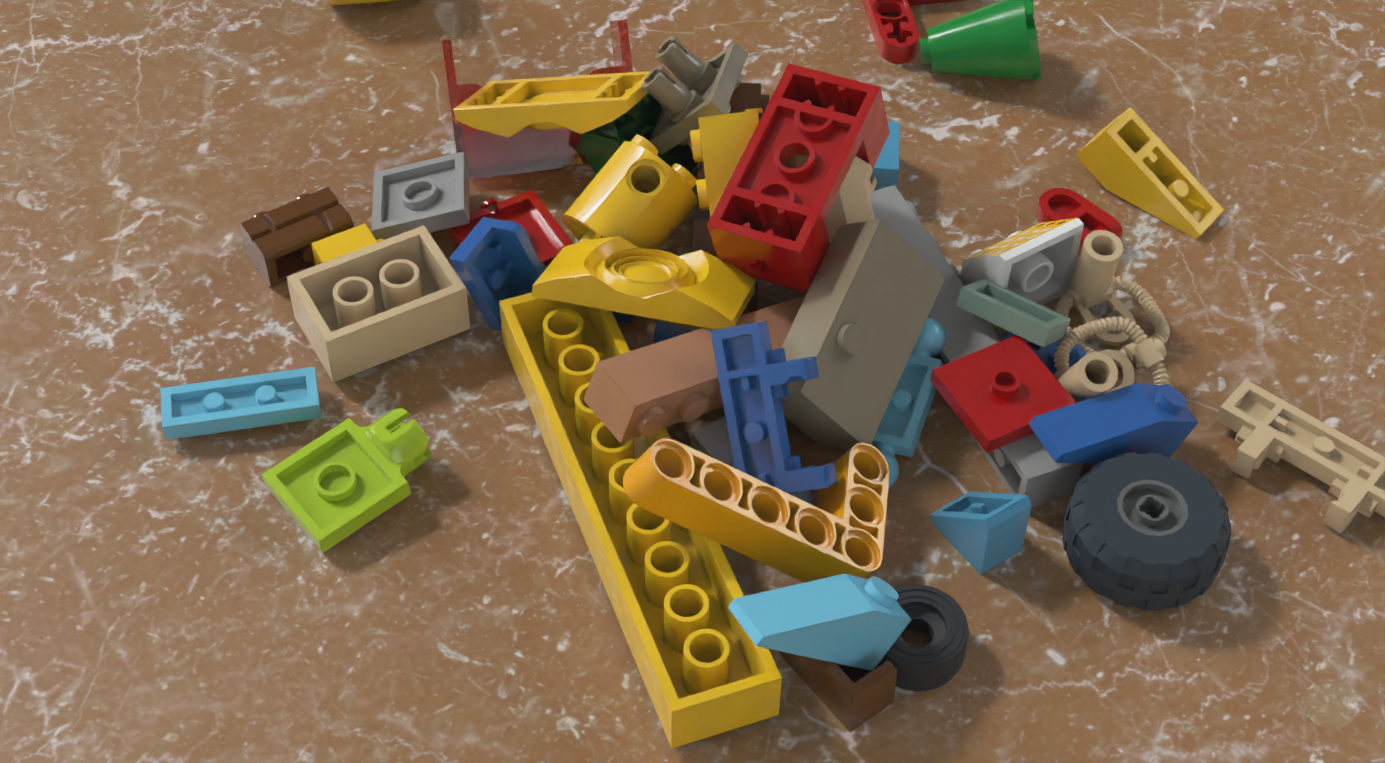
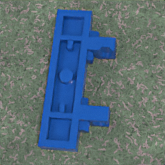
M767 321L711 330L734 468L807 503L811 502L809 490L828 488L829 485L838 484L834 462L818 467L814 465L801 467L799 455L791 456L781 398L789 396L787 383L819 377L816 356L786 361L784 348L772 350Z

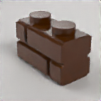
M326 187L312 194L300 195L293 202L271 211L259 212L251 219L242 222L240 227L249 259L256 269H259L261 276L268 286L272 287L286 281V276L315 266L311 243L354 227V224L342 204H339L338 199L330 188Z

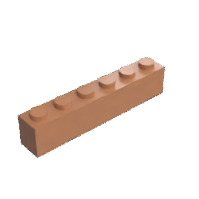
M806 295L741 315L735 326L767 321L772 350L782 347ZM701 328L597 362L583 400L620 443L640 436H652L662 428L682 421L691 422L702 414L724 407L710 333L714 329Z

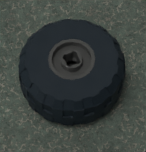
M1136 452L1117 455L1114 458L1102 460L1093 465L1075 484L1064 517L1063 547L1068 556L1069 564L1076 575L1078 574L1087 586L1097 594L1109 598L1116 604L1125 607L1142 608V610L1177 608L1190 603L1191 600L1199 595L1202 596L1211 587L1215 577L1218 575L1225 560L1231 537L1229 509L1224 498L1215 489V486L1201 472L1197 473L1189 464L1179 459L1173 460L1164 457L1163 454L1152 452L1147 454H1136Z

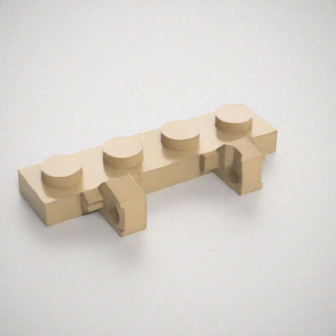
M1246 379L1220 406L1216 421L1237 432L1234 441L1240 444L1236 451V459L1230 467L1232 471L1249 479L1252 470L1259 469L1266 457L1276 463L1282 458L1330 486L1328 493L1337 497L1338 500L1331 502L1322 523L1341 534L1353 521L1358 512L1368 518L1371 517L1374 511L1385 517L1384 456Z

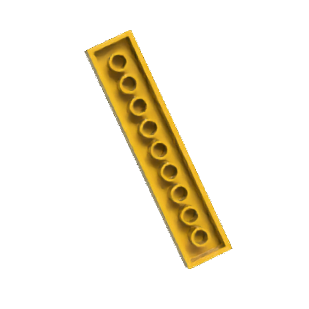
M532 293L499 301L503 344L671 749L779 715L782 676L769 649L756 646L728 608L734 598L743 597L744 595L721 545L641 508L628 497L623 487V476L626 470L657 440L670 438L666 427L652 436H640L620 443L583 400L597 362L630 352L612 311L532 297Z

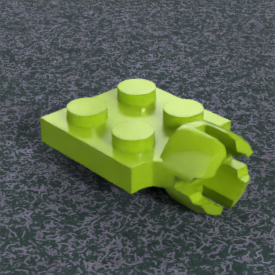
M394 409L373 422L370 426L365 427L356 425L348 418L261 474L269 491L322 553L411 495L408 481L405 479L406 475L426 463L433 454L431 449L427 448L429 440L420 424L415 419L406 424L402 422L411 416L405 409Z

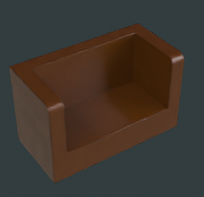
M780 651L782 658L849 732L894 703L897 668L890 661H886L873 671Z

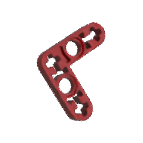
M966 0L861 1L880 56L888 62L904 64L915 59L919 42V32L910 6ZM880 13H894L899 16L890 18L881 16ZM894 35H898L899 43L896 38H893Z

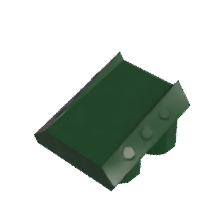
M649 93L646 94L629 111L612 122L581 134L576 151L584 154L597 175L624 141L631 142L636 135H640L648 141L650 140L663 110L662 105ZM678 144L664 154L658 153L657 155L670 167L674 164H679L690 173L698 164V162L695 163L693 152L688 144L682 147ZM645 190L640 191L642 193H649V191Z

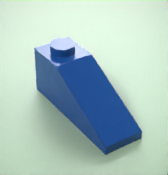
M1135 383L1035 416L1030 421L1029 426L1055 463L1097 464L1102 460L1105 461L1117 455L1136 452V454L1152 452L1163 454L1164 457L1170 458L1199 422L1187 408L1185 397L1174 387L1166 384Z

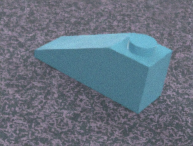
M845 573L734 598L728 606L734 617L758 647L870 671L875 669L912 620L898 604V593L887 582L874 576L868 580Z

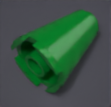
M1000 0L928 28V38L920 39L923 65L931 64L933 73L1030 81L1040 80L1041 66L1037 30L1033 18V0Z

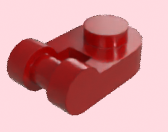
M1053 188L1045 191L1039 198L1036 214L1038 223L1079 218L1091 232L1106 230L1114 233L1119 238L1123 235V229L1118 220L1070 189ZM1084 227L1082 231L1077 259L1086 236L1089 233H1091Z

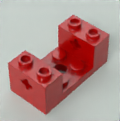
M788 63L707 224L718 259L735 266L751 277L801 292H808L830 246L824 220L855 156L870 164L873 169L890 134L881 87ZM796 154H803L809 157L808 161L798 168H787L783 165L787 158H791Z

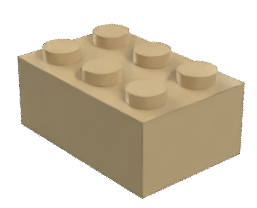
M424 225L286 276L294 317L333 383L470 329L466 287Z

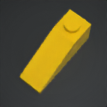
M1131 107L1099 131L1075 155L1106 190L1194 239L1201 236L1224 211L1220 204Z

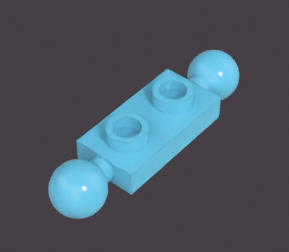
M927 318L871 443V445L880 450L888 462L890 472L888 488L896 482L899 475V465L894 456L897 454L910 458L913 457L937 390L930 382L932 369L942 366V360L931 357L939 354L941 348L945 345L946 332L944 327L932 318Z

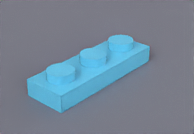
M315 367L160 388L162 429L165 440L322 418Z

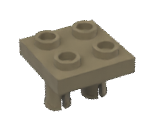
M675 35L666 39L658 48L655 59L663 65L656 66L646 76L641 87L663 107L649 140L661 155L678 144L681 147L687 145L691 141L690 131L699 129V117L722 115L730 112L731 105L729 101L733 91L743 80L741 71L748 56L736 42L708 61H701ZM665 67L668 68L675 75L678 81L665 69Z

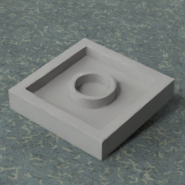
M464 151L374 172L371 231L376 240L381 238L385 240L423 225L431 233L470 223L469 164Z

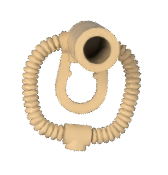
M1106 230L1092 231L1083 242L1069 282V289L1064 291L1063 297L1057 301L1054 311L1068 318L1069 310L1075 308L1083 323H1089L1090 321L1094 322L1097 317L1092 315L1088 308L1105 301L1112 308V316L1118 315L1124 319L1129 318L1130 322L1135 321L1132 313L1116 297L1113 290L1123 291L1141 304V307L1152 322L1155 332L1149 338L1152 337L1153 340L1158 338L1165 344L1170 337V327L1161 309L1156 305V301L1146 292V289L1142 288L1141 285H1137L1136 282H1132L1131 279L1127 280L1125 277L1114 276L1123 253V244L1120 238ZM1070 324L1068 326L1066 333H1069V331L1071 330ZM1106 332L1092 336L1098 342L1111 346L1124 344L1131 339L1124 332L1118 334ZM1080 341V343H1077V345L1080 346L1086 354L1091 352H1098L1097 350L1094 351V349L1092 348L1090 349V347L1086 346V344H1084L1082 341ZM1132 342L1123 346L1118 352L1124 354L1137 368L1145 366L1134 348L1137 344Z
M1113 316L1111 318H1101L1094 322L1090 321L1075 327L1074 330H1070L1058 342L1054 353V367L1057 369L1054 376L1076 402L1132 385L1135 379L1132 363L1124 354L1117 350L1105 349L1088 353L1073 366L1069 367V355L1077 343L1097 334L1121 331L1124 334H1128V337L1134 340V344H1137L1134 348L1146 369L1150 368V372H1153L1154 385H1169V375L1166 368H1164V364L1161 363L1167 355L1163 342L1158 338L1154 340L1152 337L1148 338L1144 334V330L1140 329L1139 325H1135V321L1130 322L1129 318L1124 319L1121 316L1118 318ZM1116 364H1118L1123 373V381L1120 386L1111 389L1118 379V369L1116 367Z

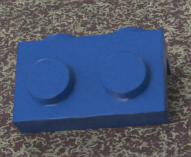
M483 217L450 256L449 260L489 328L502 331L499 301L532 293V285L547 267L539 260L529 241L530 237L527 231L521 225L514 221H501Z

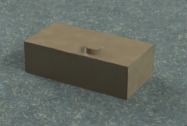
M882 219L838 227L781 347L785 350L786 361L816 356L819 377L787 383L789 396L781 398L784 417L826 452L848 451L857 443H872L944 281V278Z

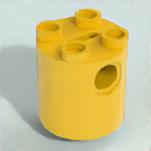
M636 135L631 142H623L562 216V220L579 242L622 236L638 248L660 250L698 203L696 195L692 190L696 185L695 177L679 164H674L670 167L657 156L659 152L650 141L640 135ZM645 190L649 191V193H642L640 191Z

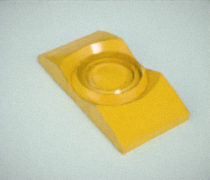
M651 71L490 81L454 108V116L456 121L472 128L510 138L524 128L533 130L567 128L583 134L612 122L629 111L648 94L641 86Z
M622 236L585 240L563 247L532 285V297L717 330L736 325L755 292L756 280L735 266L703 250L677 256L659 249L638 248Z

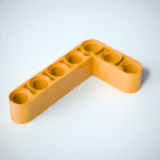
M670 438L659 439L653 443L626 470L623 476V487L626 494L641 508L804 583L844 573L865 579L881 566L890 472L885 456L871 444L857 443L834 462L838 484L819 489L817 507Z

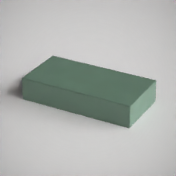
M981 279L962 287L956 303L957 307L1043 348L1064 338L1071 321L1070 318L986 279Z

